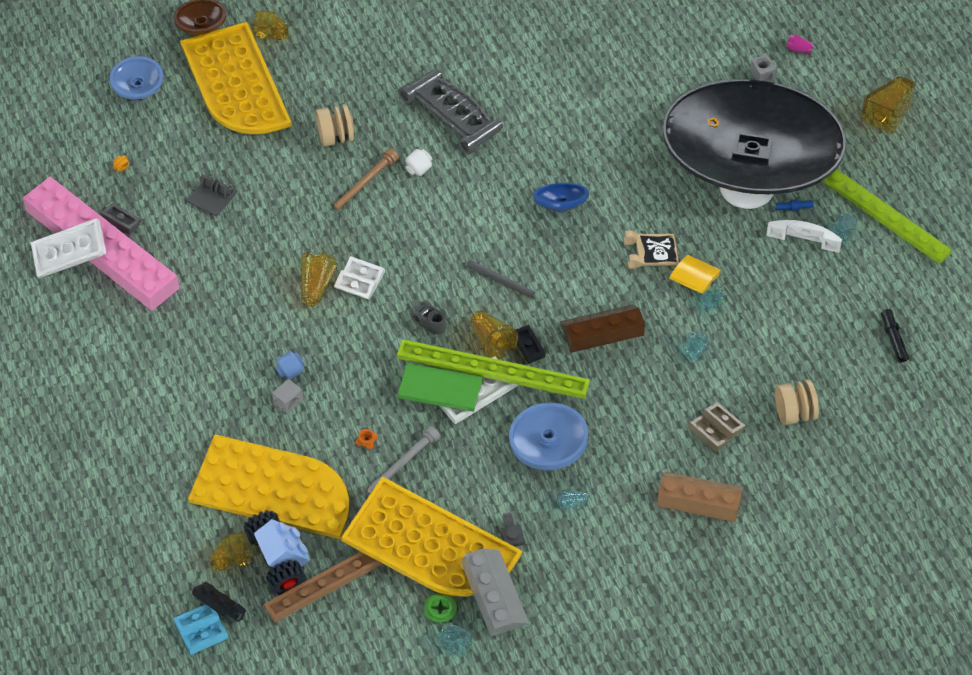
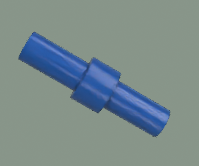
M790 200V202L776 203V210L791 209V211H799L801 208L814 207L813 200Z

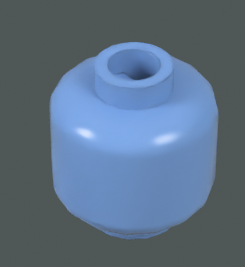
M289 351L277 359L278 367L275 369L281 378L285 376L291 380L303 372L305 363L297 352Z

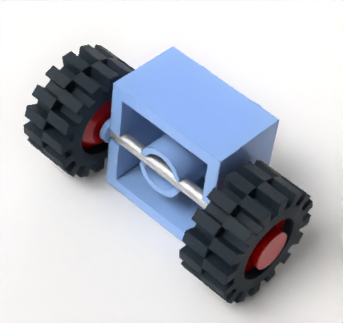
M266 510L265 513L261 511L259 515L256 516L254 514L252 515L253 518L247 519L248 522L244 523L243 529L249 542L252 545L260 546L268 565L272 567L270 569L271 572H268L266 576L272 592L279 596L305 582L306 575L302 567L310 559L306 546L301 542L299 531L295 527H290L280 522L277 513H274V511L269 512V510Z

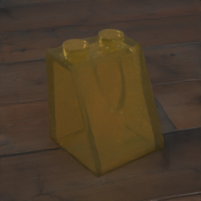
M898 76L866 95L861 121L894 134L912 106L916 82Z

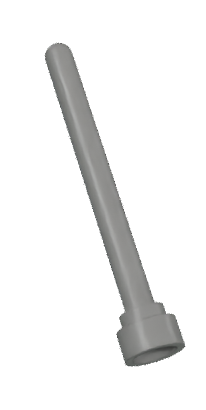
M429 426L424 431L423 438L382 476L389 480L428 443H435L441 437L440 433L433 426ZM381 477L368 488V493L371 494Z

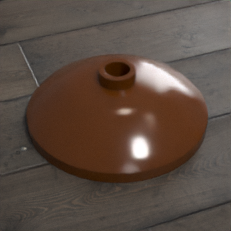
M190 0L177 8L174 13V22L176 27L185 33L203 35L217 30L225 22L227 13L224 5L217 0Z

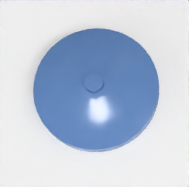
M559 403L537 404L525 409L514 419L509 431L511 450L519 461L531 468L539 470L561 469L577 461L585 452L588 445V427L584 418L569 406Z

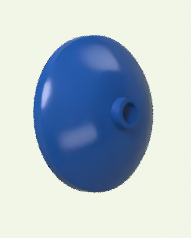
M555 183L538 188L534 192L533 197L534 201L544 208L557 212H566L583 204L589 197V190L585 186L575 183Z

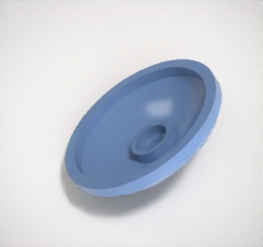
M142 56L130 57L120 61L110 73L112 89L115 93L127 99H142L151 96L159 90L164 80L161 66L153 59Z

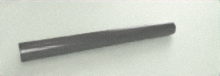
M469 260L467 263V267L530 298L535 293V291L472 260Z

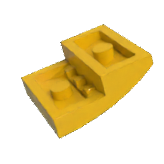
M687 255L676 266L669 279L703 294L710 289L712 281L719 276L721 269Z

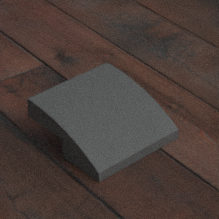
M114 203L101 212V216L127 237L141 223L140 218Z

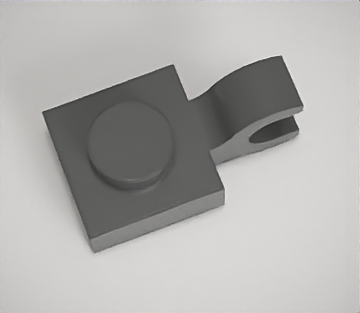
M511 511L503 513L505 528H501L500 531L503 541L514 547L525 545L520 524L514 525Z

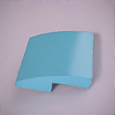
M206 604L173 618L190 655L229 639L218 613Z

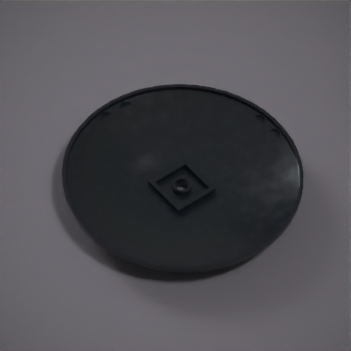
M738 79L718 81L699 86L683 94L670 106L663 123L665 145L672 157L684 169L710 184L742 193L783 194L812 187L835 172L843 160L846 148L844 130L838 119L826 106L799 90L767 81ZM716 118L719 122L718 126H710L708 120ZM710 120L711 125L716 124L714 120Z

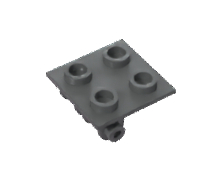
M202 174L199 179L201 184L186 201L218 216L238 191L233 189L231 185H226L216 178L209 177L208 174Z

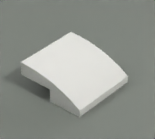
M350 256L344 271L341 270L334 288L369 300L382 279L385 269Z

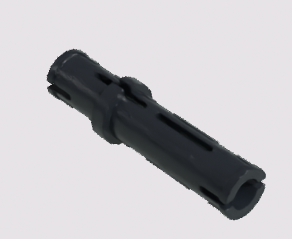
M891 309L883 310L880 315L885 325L884 330L889 335L898 363L907 362L909 355L900 335V326L896 323Z

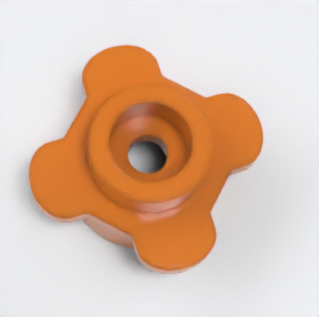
M369 429L361 430L359 438L356 439L355 443L357 446L372 449L374 448L375 440L378 439V435Z

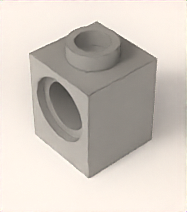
M768 55L751 59L750 72L755 80L775 81L777 69Z
M290 379L272 393L274 407L286 414L304 400L302 389Z

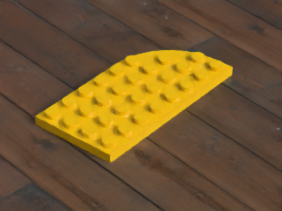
M247 22L180 41L181 48L211 116L218 123L230 130L244 134H266L292 127L290 117Z
M216 434L212 439L188 497L189 503L253 518L252 515L254 514L256 516L259 515L261 511L263 513L266 510H269V512L274 511V513H277L280 522H283L285 525L340 540L349 517V497L346 486L340 476L327 464L308 456Z
M383 476L341 537L342 542L423 586L444 595L457 597L474 596L461 564L465 554L483 548L499 550L510 574L523 552Z

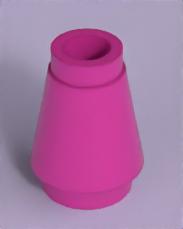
M791 34L786 48H789L790 51L810 54L814 44L797 34Z

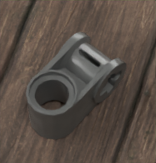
M423 301L416 311L410 313L415 323L431 333L439 335L445 332V314L429 302Z

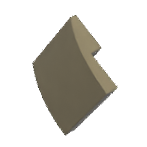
M716 402L706 408L703 415L691 421L688 428L716 452L741 433L745 425L720 403Z

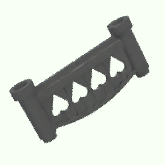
M438 69L430 71L410 85H404L398 90L400 98L406 104L411 103L415 99L418 100L461 136L459 146L468 155L474 152L477 146L500 132L503 128V124L499 119L490 120L483 108L466 92L442 80V73ZM435 87H439L441 91L445 92L444 95L431 96ZM447 97H451L453 101L457 102L456 105L443 106ZM459 107H463L465 111L470 113L468 115L455 116ZM471 117L477 118V121L482 123L481 125L467 126Z

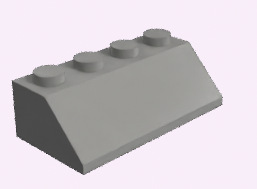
M483 548L465 554L461 564L490 636L499 635L528 625L529 621L500 551Z

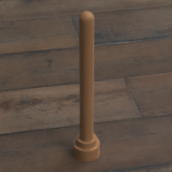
M388 148L383 153L382 160L334 204V208L339 210L387 164H394L399 159L397 152L392 148Z

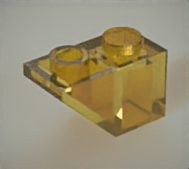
M273 11L255 12L253 23L254 37L289 40L288 25Z
M245 531L224 536L209 557L212 571H221L230 566H242L247 562H251Z

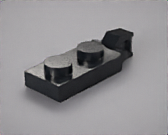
M205 582L194 587L192 595L220 615L224 616L227 614L237 622L243 620L246 609L230 599L228 595L221 593L212 584Z

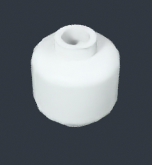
M416 149L405 159L407 164L405 168L411 175L422 176L432 167L431 161L433 159L424 149Z

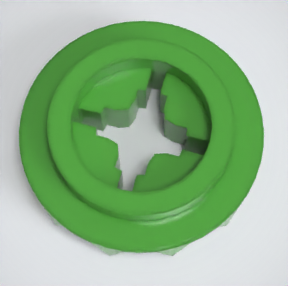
M441 593L430 596L424 604L425 616L431 622H438L439 625L442 622L448 623L451 618L455 617L457 611L455 600L451 596ZM440 603H442L443 609H446L441 614L436 610L439 608Z

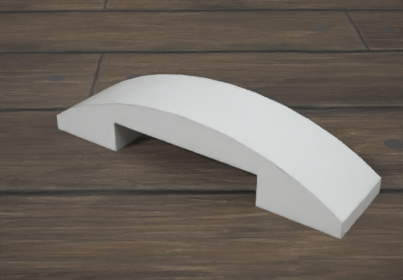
M778 220L768 223L766 236L785 240L786 235L821 242V249L840 252L842 239L824 227L797 220Z

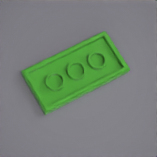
M407 363L398 398L474 412L483 377Z

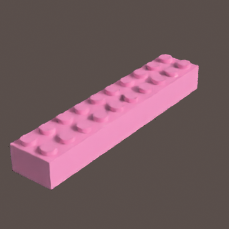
M51 176L23 197L26 211L54 234L90 220L99 219L106 255L89 261L151 311L180 289L178 277L175 273Z

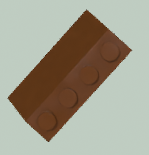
M633 304L560 321L571 353L644 336V319L640 309Z

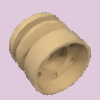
M347 104L341 105L342 113H340L338 106H334L333 115H331L327 107L316 109L317 127L323 147L335 145V136L339 137L341 143H345V134L349 142L354 141V123Z
M810 379L804 380L803 384L801 381H797L795 389L790 383L776 385V408L780 421L784 426L796 424L799 416L803 422H807L809 419L811 421L818 419V397Z

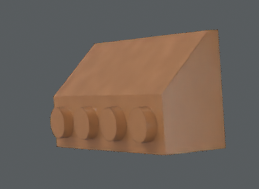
M665 471L658 492L657 506L736 522L744 487Z

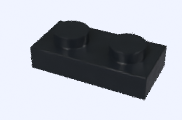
M530 325L512 331V337L528 364L545 358L546 353Z

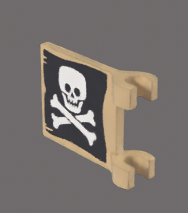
M625 231L624 245L636 243L638 254L629 255L628 269H635L640 266H672L679 264L674 234H637L634 231Z

